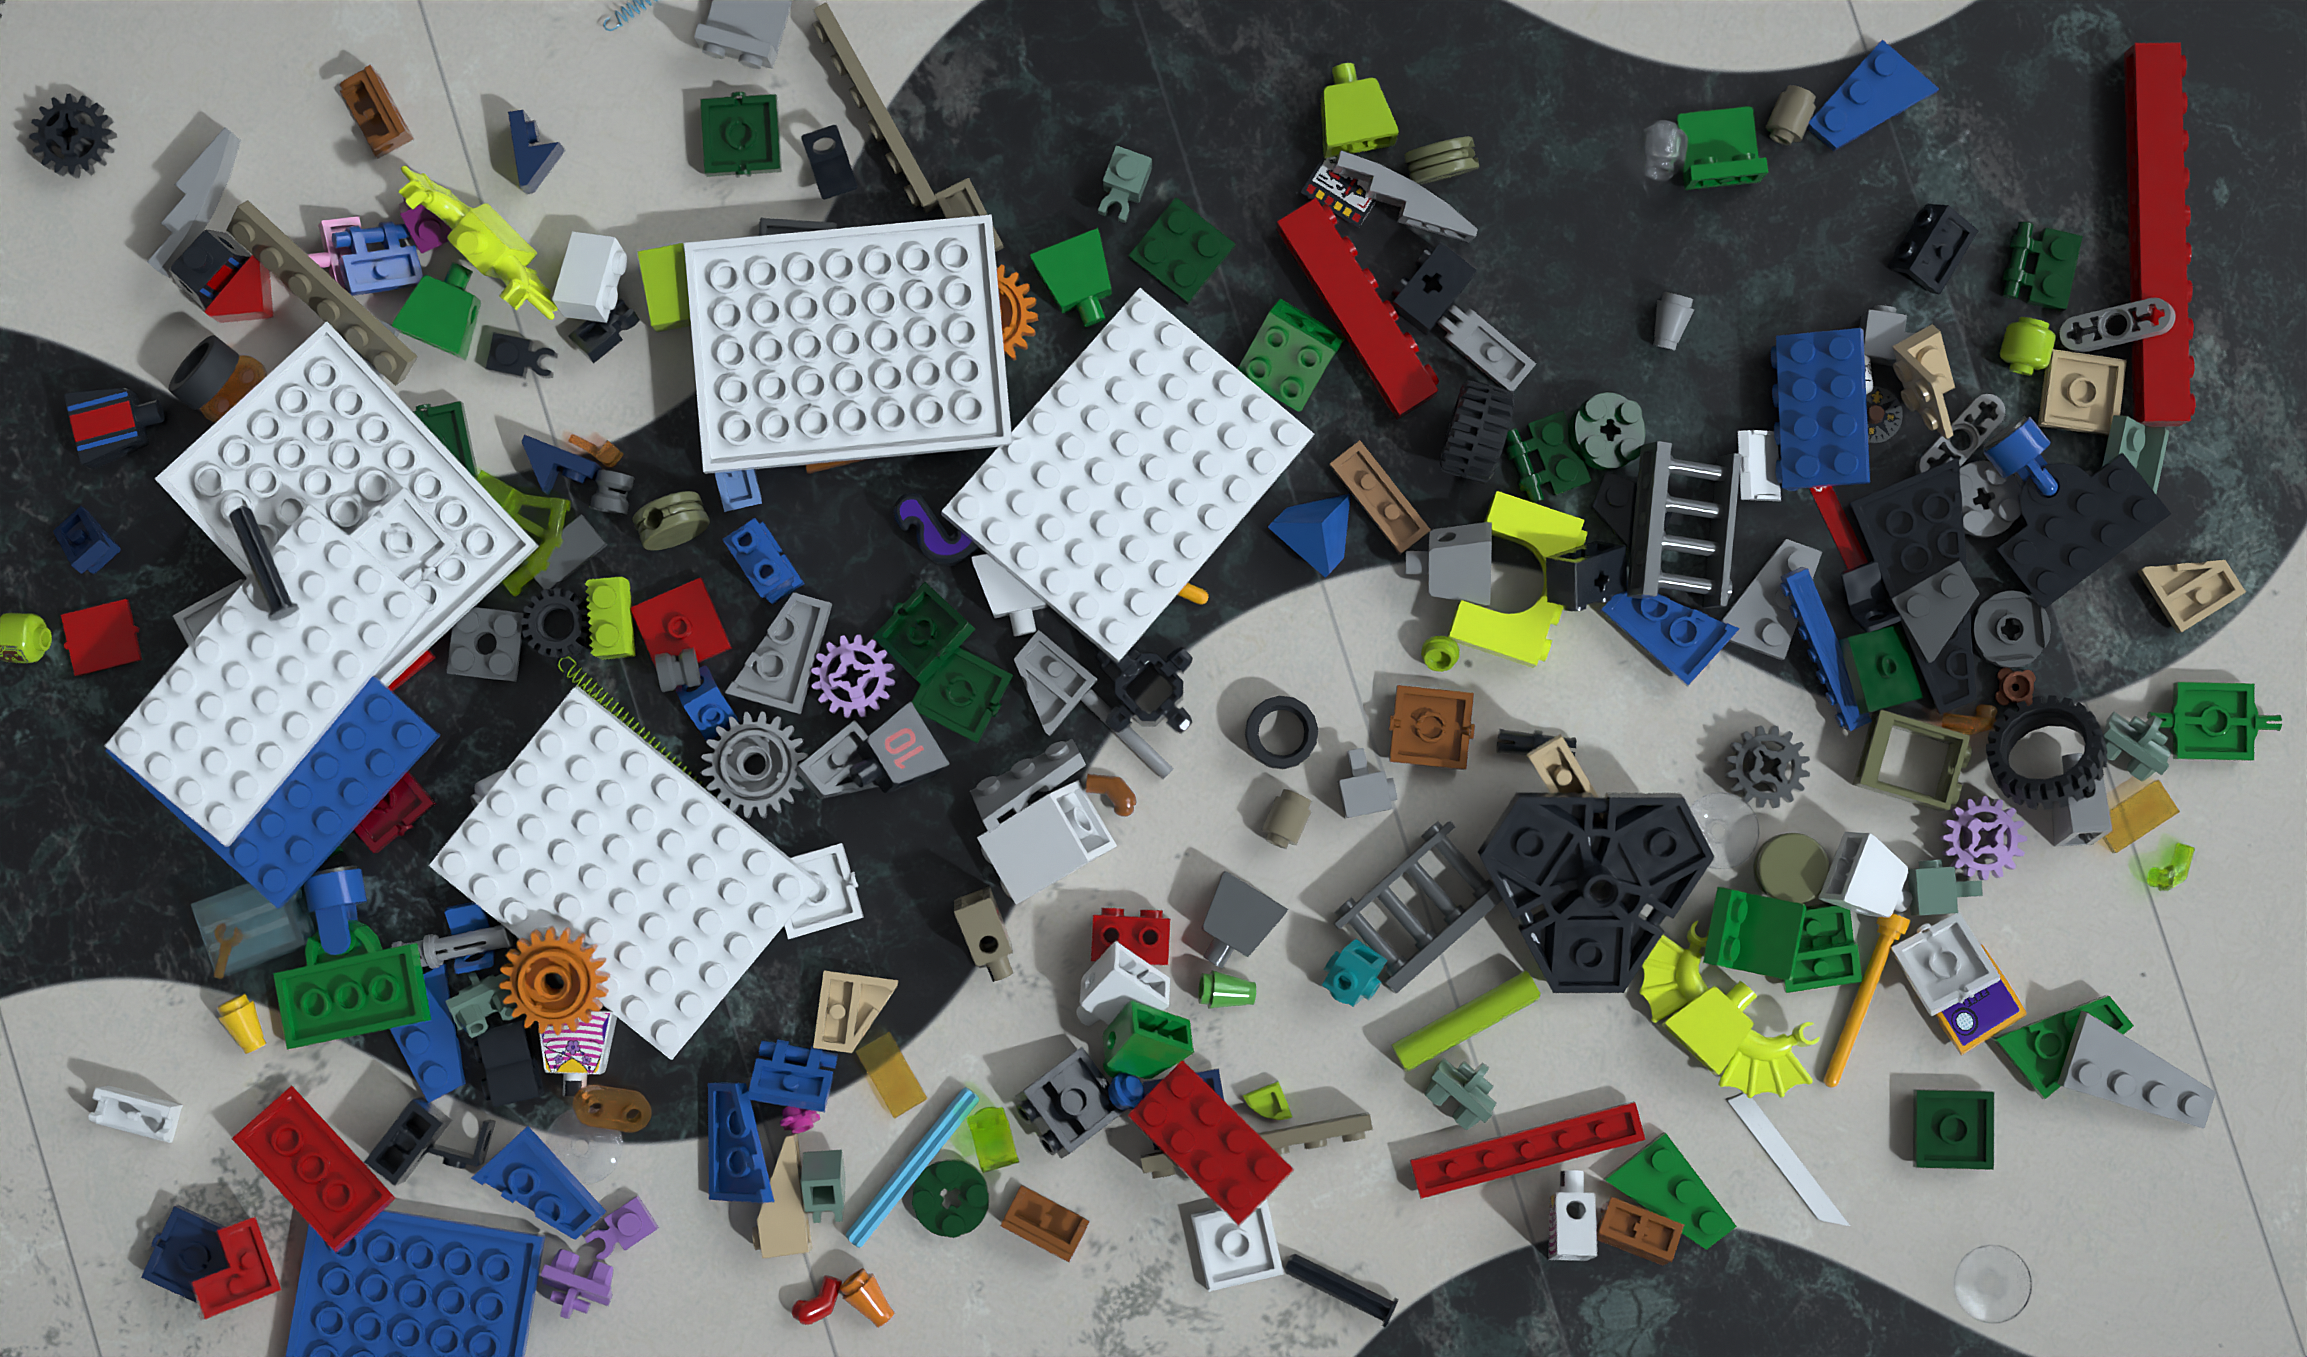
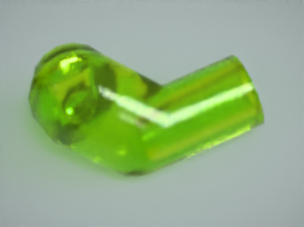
M2176 843L2171 864L2163 869L2152 867L2147 875L2148 885L2153 888L2157 887L2159 891H2169L2183 883L2188 877L2195 848Z

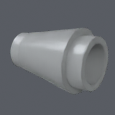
M1663 292L1662 299L1657 300L1653 345L1671 350L1676 349L1677 343H1679L1694 312V309L1691 308L1693 299Z

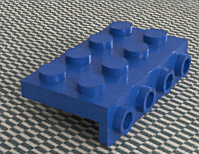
M1861 328L1776 336V346L1771 348V363L1773 369H1777L1778 384H1774L1772 389L1773 403L1775 407H1779L1780 421L1774 424L1776 445H1781V460L1776 461V478L1778 483H1782V488L1788 491H1797L1800 488L1870 483L1863 330Z

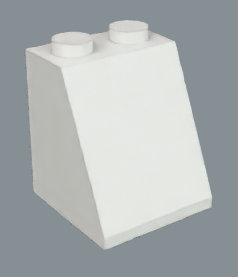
M1079 780L1046 795L1000 823V826L990 833L987 831L978 837L982 845L983 856L990 864H993L1001 878V886L1004 892L1014 900L1015 904L1030 898L1117 847Z

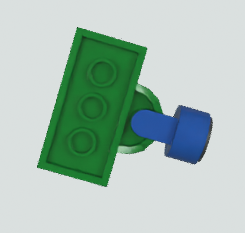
M347 866L314 872L303 884L308 912H316L319 929L313 937H308L305 949L307 966L273 973L287 1050L431 1020L418 943L383 950L378 936L371 928L357 921L356 905L367 902L362 870L357 869V866Z

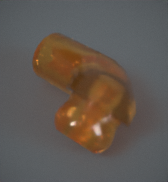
M1980 704L1976 708V717L1944 713L1942 728L1965 735H1975L1992 730L1994 728L1993 724L1996 721L1997 709L1994 706Z

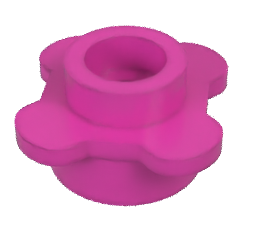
M788 1106L782 1110L783 1119L780 1120V1126H783L784 1131L791 1130V1133L797 1134L812 1129L814 1127L813 1123L821 1118L817 1111Z

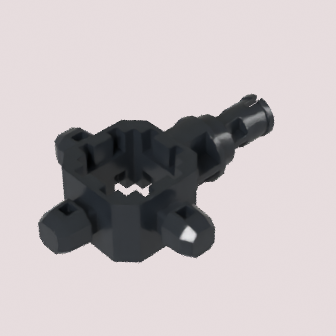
M1076 628L1073 630L1097 654L1095 658L1102 664L1100 668L1115 683V700L1121 707L1115 706L1108 714L1105 723L1116 734L1127 729L1132 724L1130 721L1132 718L1142 727H1156L1166 718L1168 720L1166 725L1179 734H1183L1192 725L1193 722L1188 712L1183 707L1180 709L1177 707L1183 700L1184 681L1177 674L1180 672L1183 675L1191 666L1193 657L1183 647L1177 648L1166 657L1168 660L1166 663L1157 654L1140 655L1132 647L1117 664ZM1148 667L1153 671L1156 670L1173 690L1172 695L1150 714L1145 710L1143 711L1125 691L1127 686Z

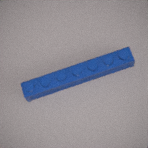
M1800 567L1780 576L1783 582L1780 583V588L1784 596H1788L1792 604L1789 605L1790 612L1795 619L1798 618L1801 627H1798L1802 639L1804 641L1807 640L1810 648L1807 649L1808 655L1812 662L1817 663L1819 668L1816 672L1820 682L1822 684L1825 683L1827 687L1826 697L1829 704L1835 706L1838 713L1835 714V719L1841 728L1852 731L1872 722L1869 713L1859 714L1840 644L1808 568Z

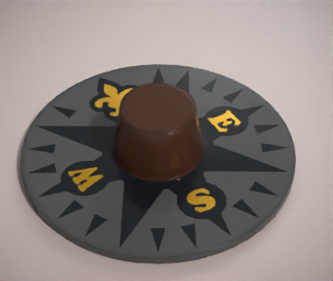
M1873 386L1872 391L1866 394L1868 443H1880L1896 434L1901 426L1903 413L1901 404L1893 393L1885 388Z

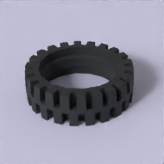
M2048 695L2047 703H2043L2041 696L2033 697V705L2027 706L2025 700L2017 703L2018 712L2015 713L2009 708L2004 712L2005 721L1999 718L1993 724L1995 731L1990 730L1987 737L1989 744H1986L1987 760L1997 786L2001 788L2003 794L2008 799L2012 797L2014 803L2022 806L2026 802L2028 808L2036 810L2039 803L2042 804L2044 810L2053 809L2054 801H2058L2061 808L2069 806L2068 797L2070 796L2078 802L2084 798L2082 790L2085 789L2091 792L2096 787L2095 780L2101 781L2104 775L2103 768L2107 767V747L2099 723L2091 711L2088 712L2083 704L2078 702L2075 705L2073 700L2064 697L2061 703L2055 695ZM2047 726L2066 727L2078 732L2083 737L2085 742L2083 755L2076 765L2061 775L2047 779H2032L2017 774L2010 767L2009 755L2018 740L2031 731Z

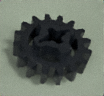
M68 93L66 94L65 103H62L56 97L51 98L53 108L48 110L40 106L39 110L44 115L42 120L32 119L31 121L38 128V132L29 134V139L39 143L32 150L33 153L39 158L44 157L41 164L49 170L54 168V172L59 176L64 177L67 171H69L72 177L79 179L81 169H84L90 175L95 174L93 165L97 162L100 165L106 166L107 162L102 157L105 152L114 153L115 151L114 148L108 145V140L117 138V134L114 131L107 129V127L114 123L113 119L108 115H102L105 109L97 102L92 105V100L87 96L82 95L79 101H77L75 96ZM82 113L88 115L93 120L95 126L85 124ZM51 146L61 148V154L64 155V159L59 158Z

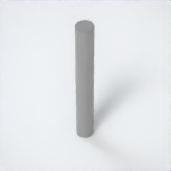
M1092 689L1081 699L1105 723L1112 709ZM1130 726L1123 732L1116 734L1162 779L1174 769Z

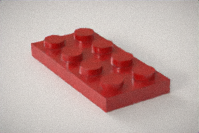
M1183 1060L1128 1114V1118L1239 1227L1294 1172V1169Z
M292 1085L231 1138L335 1252H338L396 1199Z

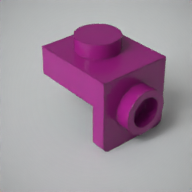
M403 197L404 202L399 204L400 215L421 254L449 241L447 237L453 230L422 204L412 209Z

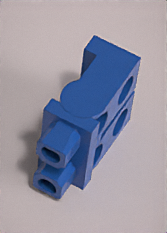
M754 518L723 538V541L760 597H765L772 605L804 585V582L785 554L780 556L783 550L764 522L759 524L757 519Z

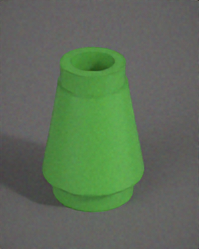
M1214 970L1210 974H1201L1198 987L1199 1004L1207 1005L1208 1009L1246 1004L1254 1005L1256 982Z

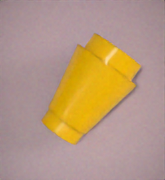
M246 994L239 995L217 1007L220 1014L218 1020L243 1049L245 1054L266 1044L254 1001H249Z

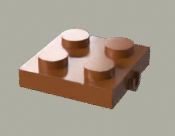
M1397 685L1393 716L1390 715L1388 730L1392 731L1389 762L1466 770L1469 739L1473 740L1475 724H1471L1474 693Z

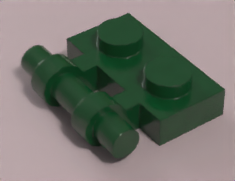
M2019 222L2016 235L2011 237L2009 246L2012 250L2009 268H2005L2002 281L2005 282L2003 297L2018 299L2020 287L2029 289L2026 304L2061 312L2065 311L2068 306L2083 236L2044 228L2041 231L2040 240L2036 241L2031 238L2034 225L2029 222ZM2027 254L2036 256L2032 274L2024 271Z
M1564 410L1527 424L1531 437L1527 441L1522 442L1517 428L1508 431L1505 440L1508 448L1505 451L1508 459H1513L1520 477V480L1517 482L1521 492H1526L1529 502L1537 503L1544 500L1540 485L1549 483L1553 495L1557 496L1591 482L1580 451H1575L1571 444L1569 423ZM1537 452L1544 471L1534 473L1527 455L1528 453Z

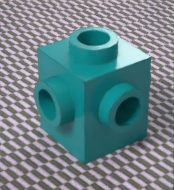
M1355 939L1343 948L1341 953L1336 951L1331 956L1324 968L1328 975L1322 986L1328 989L1331 996L1338 1002L1354 1007L1364 998L1369 1001L1377 992L1382 983L1377 977L1388 960L1358 939Z

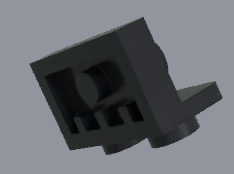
M1926 204L1916 214L1914 224L1905 239L1896 247L1889 268L1894 272L1907 273L1931 294L1940 295L1979 230L1949 205Z

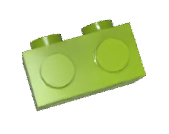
M678 243L637 251L653 329L658 333L691 326L684 244Z

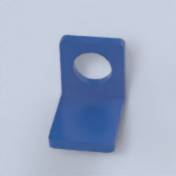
M707 666L699 668L700 678L704 682L698 689L686 692L688 686L683 684L676 686L675 690L683 707L707 741L719 735L716 730L717 726L724 728L726 731L731 728L729 723L730 717H733L738 723L739 720L718 689Z
M475 902L450 906L445 909V915L452 935L491 927L486 911ZM495 950L478 953L485 955L474 962H465L472 955L455 958V973L460 974L492 967Z

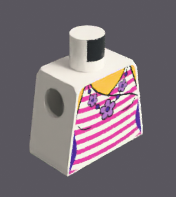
M589 1010L593 1019L590 1023L586 1024L578 1018L579 1027L575 1032H572L567 1024L564 1023V1028L560 1035L556 1036L551 1024H549L543 1034H540L545 1072L563 1073V1096H586L587 1074L605 1073L617 1020L614 1011L600 1010L595 1012Z
M1560 1171V1192H1555L1549 1199L1548 1260L1588 1261L1597 1256L1595 1193H1584V1171ZM1567 1205L1576 1208L1578 1212L1577 1219H1572L1568 1216L1566 1212Z

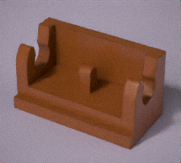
M368 65L364 70L350 76L339 84L342 89L340 92L343 98L346 100L377 159L414 140L381 76L371 65Z
M1021 1185L1000 1226L1070 1262L1090 1220Z
M1612 1196L1608 1202L1603 1204L1600 1210L1602 1213L1601 1219L1596 1224V1240L1662 1266L1673 1261L1684 1227L1683 1224Z

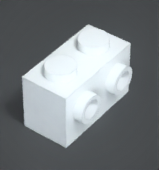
M572 232L552 301L564 317L607 323L610 310L614 309L617 303V285L620 275H623L627 268V255L617 239L611 236Z

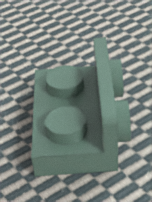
M2113 415L2103 466L2121 452L2124 453L2156 494L2169 430L2164 427L2144 426L2128 416Z

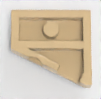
M2226 560L2157 567L2149 566L2137 571L2176 633L2185 631L2246 593Z
M824 971L813 1048L852 1053L897 988L899 980Z

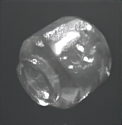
M1662 120L1647 126L1639 135L1636 164L1651 179H1671L1674 175L1680 173L1685 166L1688 136L1671 121Z

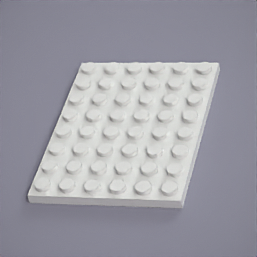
M991 215L684 243L702 461L705 474L1012 445Z
M1139 288L1011 432L1012 445L998 447L942 510L941 515L1118 664L1309 443L1314 433L1145 291Z
M325 322L155 478L247 578L253 571L229 518V513L234 509L247 506L252 510L268 549L271 551L309 505L315 507L349 536L369 519L368 513L378 505L383 507L401 490L407 488L458 545V548L436 566V571L431 572L426 580L421 579L412 587L432 606L374 674L387 687L539 547L328 322Z
M578 686L573 688L429 864L432 869L518 938L523 937L532 943L531 933L533 930L537 929L545 938L546 931L550 926H554L558 937L569 927L571 930L570 939L573 941L584 933L583 947L588 948L590 945L597 944L598 947L592 957L594 959L605 957L607 960L598 971L610 973V978L607 981L599 983V985L606 987L609 993L606 997H596V999L609 1011H614V1015L670 1060L677 1055L819 883L818 880Z

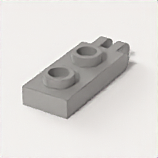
M1451 305L1447 312L1458 322L1454 325L1444 316L1437 322L1448 332L1444 339L1503 389L1514 391L1536 365L1534 361L1471 309L1464 313L1455 305Z

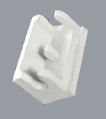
M109 1085L95 1088L93 1099L98 1101L95 1112L89 1114V1121L168 1143L173 1142L183 1105Z

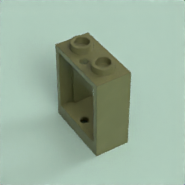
M1884 710L1874 711L1852 785L1938 811L1950 810L1951 805L1957 804L1961 794L1962 784L1958 783L1961 768L1965 769L1971 758L1972 747L1968 746L1970 736ZM1892 728L1949 744L1935 797L1878 781Z

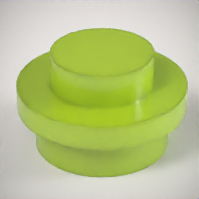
M1433 636L1428 638L1422 645V659L1426 666L1433 671H1447L1459 659V646L1449 637Z

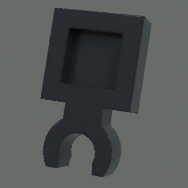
M618 299L615 308L610 310L607 323L586 320L568 337L594 364L623 340L619 334L622 330L633 328L640 319L632 308L629 309L624 300Z
M493 332L486 370L492 373L526 379L527 370L533 369L538 376L549 379L553 378L554 373L550 370L542 369L541 361L545 357L557 358L558 354L550 348H540L534 352L532 351L533 341L530 339Z

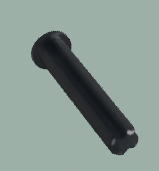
M247 506L234 509L229 513V518L270 610L267 615L268 619L275 621L292 615L299 609L298 604L291 602L252 510Z
M1292 1254L1285 1266V1273L1383 1321V1327H1386L1399 1300L1394 1298L1391 1301L1297 1254Z

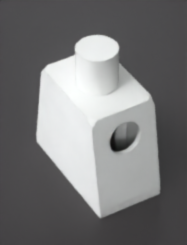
M984 554L972 557L973 565L994 617L1000 618L1010 615L1014 636L1036 632L1032 611L1046 608L1047 604L990 555Z
M1844 832L1819 899L1862 915L1889 917L1894 910L1897 912L1905 911L1912 902V894L1902 888L1908 874V868L1874 835L1870 833Z
M1114 942L1083 975L1080 990L1081 1005L1076 1009L1077 1016L1086 1026H1092L1100 1019L1110 1025L1131 1000L1164 1010L1169 1007L1170 978L1118 942Z

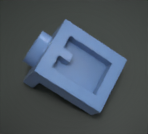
M754 469L715 473L724 512L762 503Z

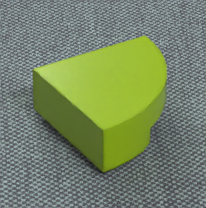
M1279 1081L1243 1095L1249 1107L1263 1117L1273 1120L1293 1118Z

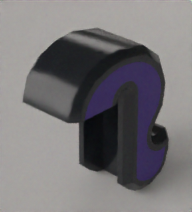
M907 493L897 500L894 506L896 522L905 533H909L912 527H917V543L924 556L936 565H957L969 560L980 550V547L960 530L949 537L921 494Z

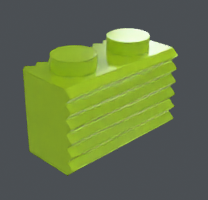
M623 577L587 580L585 585L589 588L585 592L589 596L586 600L590 602L587 608L591 610L587 615L591 617L588 623L592 625L589 629L592 635L589 638L593 640L590 646L594 648L591 654L601 660L636 656L632 611L630 609L629 581Z

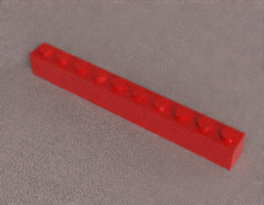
M2135 43L2124 52L2130 303L2149 298H2160L2173 307L2175 322L2172 328L2164 334L2131 341L2133 420L2144 426L2151 427L2181 426L2191 421V416L2194 415L2196 408L2195 396L2193 393H2190V378L2194 375L2195 363L2193 356L2189 355V341L2193 337L2194 325L2192 318H2188V303L2192 299L2193 287L2191 280H2187V265L2191 261L2192 249L2191 244L2186 242V228L2190 224L2191 211L2189 205H2185V190L2189 186L2190 173L2188 167H2184V152L2188 149L2189 135L2188 131L2183 129V115L2187 111L2188 98L2186 92H2182V78L2186 74L2187 60L2185 55H2181V43ZM2156 307L2152 308V315L2143 318L2138 317L2136 311L2132 312L2136 322L2150 321L2155 326L2159 325V318L2165 316V312L2159 311Z

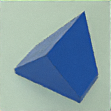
M1351 493L1287 507L1268 528L1326 578L1344 559Z

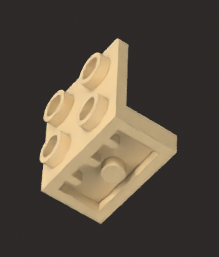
M1932 324L1892 346L1897 361L1893 364V368L1903 383L1904 390L1901 391V396L1907 408L1912 412L1915 410L1919 412L1925 425L1931 431L1936 429L1945 439L1953 436V431L1943 394L1955 388L1941 332Z

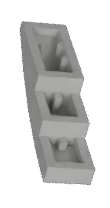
M226 127L174 184L186 195L161 222L172 234L147 261L158 272L169 279L172 276L169 271L170 267L204 231L229 181L241 140Z
M1342 150L1336 157L1332 172L1369 182L1365 197L1401 207L1397 222L1469 243L1476 237L1478 229L1448 203L1416 182L1378 163Z

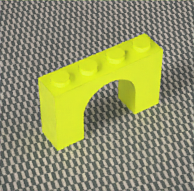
M1496 491L1492 497L1484 522H1492V535L1518 543L1529 549L1536 556L1544 576L1542 592L1537 602L1530 609L1515 614L1496 612L1460 600L1457 603L1447 637L1453 639L1458 644L1534 668L1538 665L1539 660L1546 661L1552 644V640L1546 637L1550 625L1557 626L1563 610V605L1547 602L1546 557L1584 545L1587 531L1581 530L1584 519Z

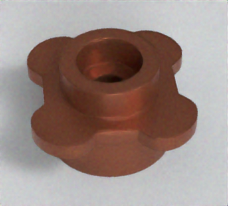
M2002 668L1998 671L1997 678L2000 683L1999 691L1995 694L1996 701L2000 705H2007L2008 703H2019L2025 700L2027 706H2030L2033 703L2032 693L2036 679L2034 673L2030 670L2013 672L2010 668ZM2013 684L2018 685L2019 688L2017 691H2014L2012 689Z

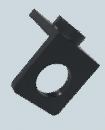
M831 125L801 136L820 196L823 200L857 189L858 186L837 125ZM830 138L834 140L833 145L826 150L819 151L813 148L814 143L819 139Z
M1870 561L1841 573L1850 618L1865 632L1869 633L1902 620L1900 613L1886 600L1877 562ZM1875 615H1887L1886 617L1879 620H1867L1868 618Z
M489 1119L483 1122L474 1155L437 1144L428 1146L427 1153L444 1157L443 1164L459 1169H465L466 1164L473 1166L484 1164L496 1121Z

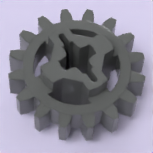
M1762 725L1755 727V737L1748 731L1741 733L1744 743H1731L1730 747L1736 754L1735 756L1725 757V762L1733 765V770L1726 772L1725 777H1735L1736 783L1731 787V791L1743 790L1745 793L1741 801L1744 803L1749 802L1752 798H1756V808H1763L1766 800H1769L1772 808L1780 807V797L1787 803L1794 801L1791 791L1802 792L1805 788L1798 782L1799 779L1810 777V772L1802 769V764L1810 761L1809 756H1800L1798 753L1804 746L1803 742L1792 744L1790 741L1793 733L1788 731L1779 736V727L1775 725L1771 726L1768 734L1765 733ZM1761 742H1773L1782 748L1777 751L1767 750ZM1745 754H1747L1750 759L1748 771L1743 773V760ZM1762 759L1774 762V766L1770 769L1772 774L1761 773L1760 768L1764 766ZM1791 761L1792 770L1788 780L1785 772L1787 763ZM1759 782L1765 783L1774 792H1761L1752 786Z

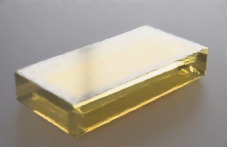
M2159 779L2154 780L2109 809L2112 831L2104 836L2103 840L2112 853H2118L2180 812Z
M891 1032L856 1051L894 1119L928 1099L927 1094Z

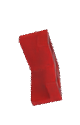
M256 1217L216 1231L228 1269L191 1282L201 1311L198 1313L200 1320L208 1319L281 1291Z

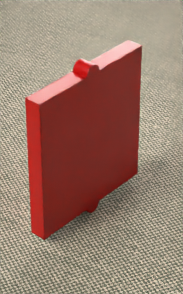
M128 599L61 615L67 640L64 647L69 650L75 676L142 661L136 635L139 632V628L134 626Z

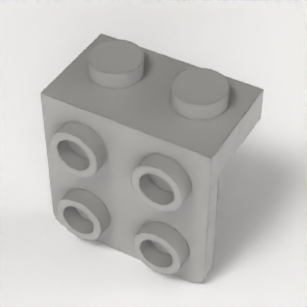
M713 0L706 25L698 23L694 38L702 52L708 56L718 59H724V56L739 60L740 64L750 68L760 69L763 66L773 69L792 0Z

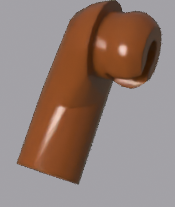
M1096 774L1087 775L1086 793L1106 794L1114 804V812L1118 816L1127 817L1134 812V806L1137 803L1136 796L1122 778Z

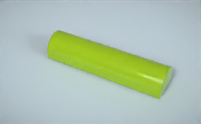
M1526 970L1391 1044L1404 1071L1409 1072L1538 1001L1541 993Z

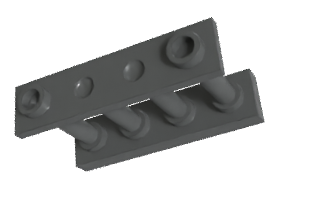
M1656 441L1641 445L1627 597L1638 599L1656 597L1660 588L1704 594L1703 608L1726 607L1732 593L1730 571L1738 486L1740 485L1741 454L1733 453L1717 457L1716 465L1674 459L1671 455L1672 443ZM1676 474L1715 480L1713 503L1669 496L1667 492L1669 475ZM1673 512L1711 518L1709 541L1667 535L1664 531L1665 514ZM1663 550L1708 556L1706 579L1663 573L1660 569L1661 552Z
M1439 821L1433 824L1421 835L1425 842L1360 900L1355 902L1351 897L1334 912L1339 917L1333 923L1337 929H1341L1345 924L1349 923L1372 950L1388 960L1385 965L1388 967L1386 972L1390 976L1384 982L1396 994L1503 900L1495 884L1490 879L1486 881L1446 836L1455 828L1451 821L1443 826ZM1434 846L1474 890L1472 895L1476 900L1466 909L1461 904L1456 906L1419 864L1418 860ZM1405 871L1446 916L1443 920L1448 925L1437 934L1432 930L1428 932L1388 887ZM1376 897L1417 942L1415 946L1418 951L1408 960L1403 955L1399 957L1360 913Z

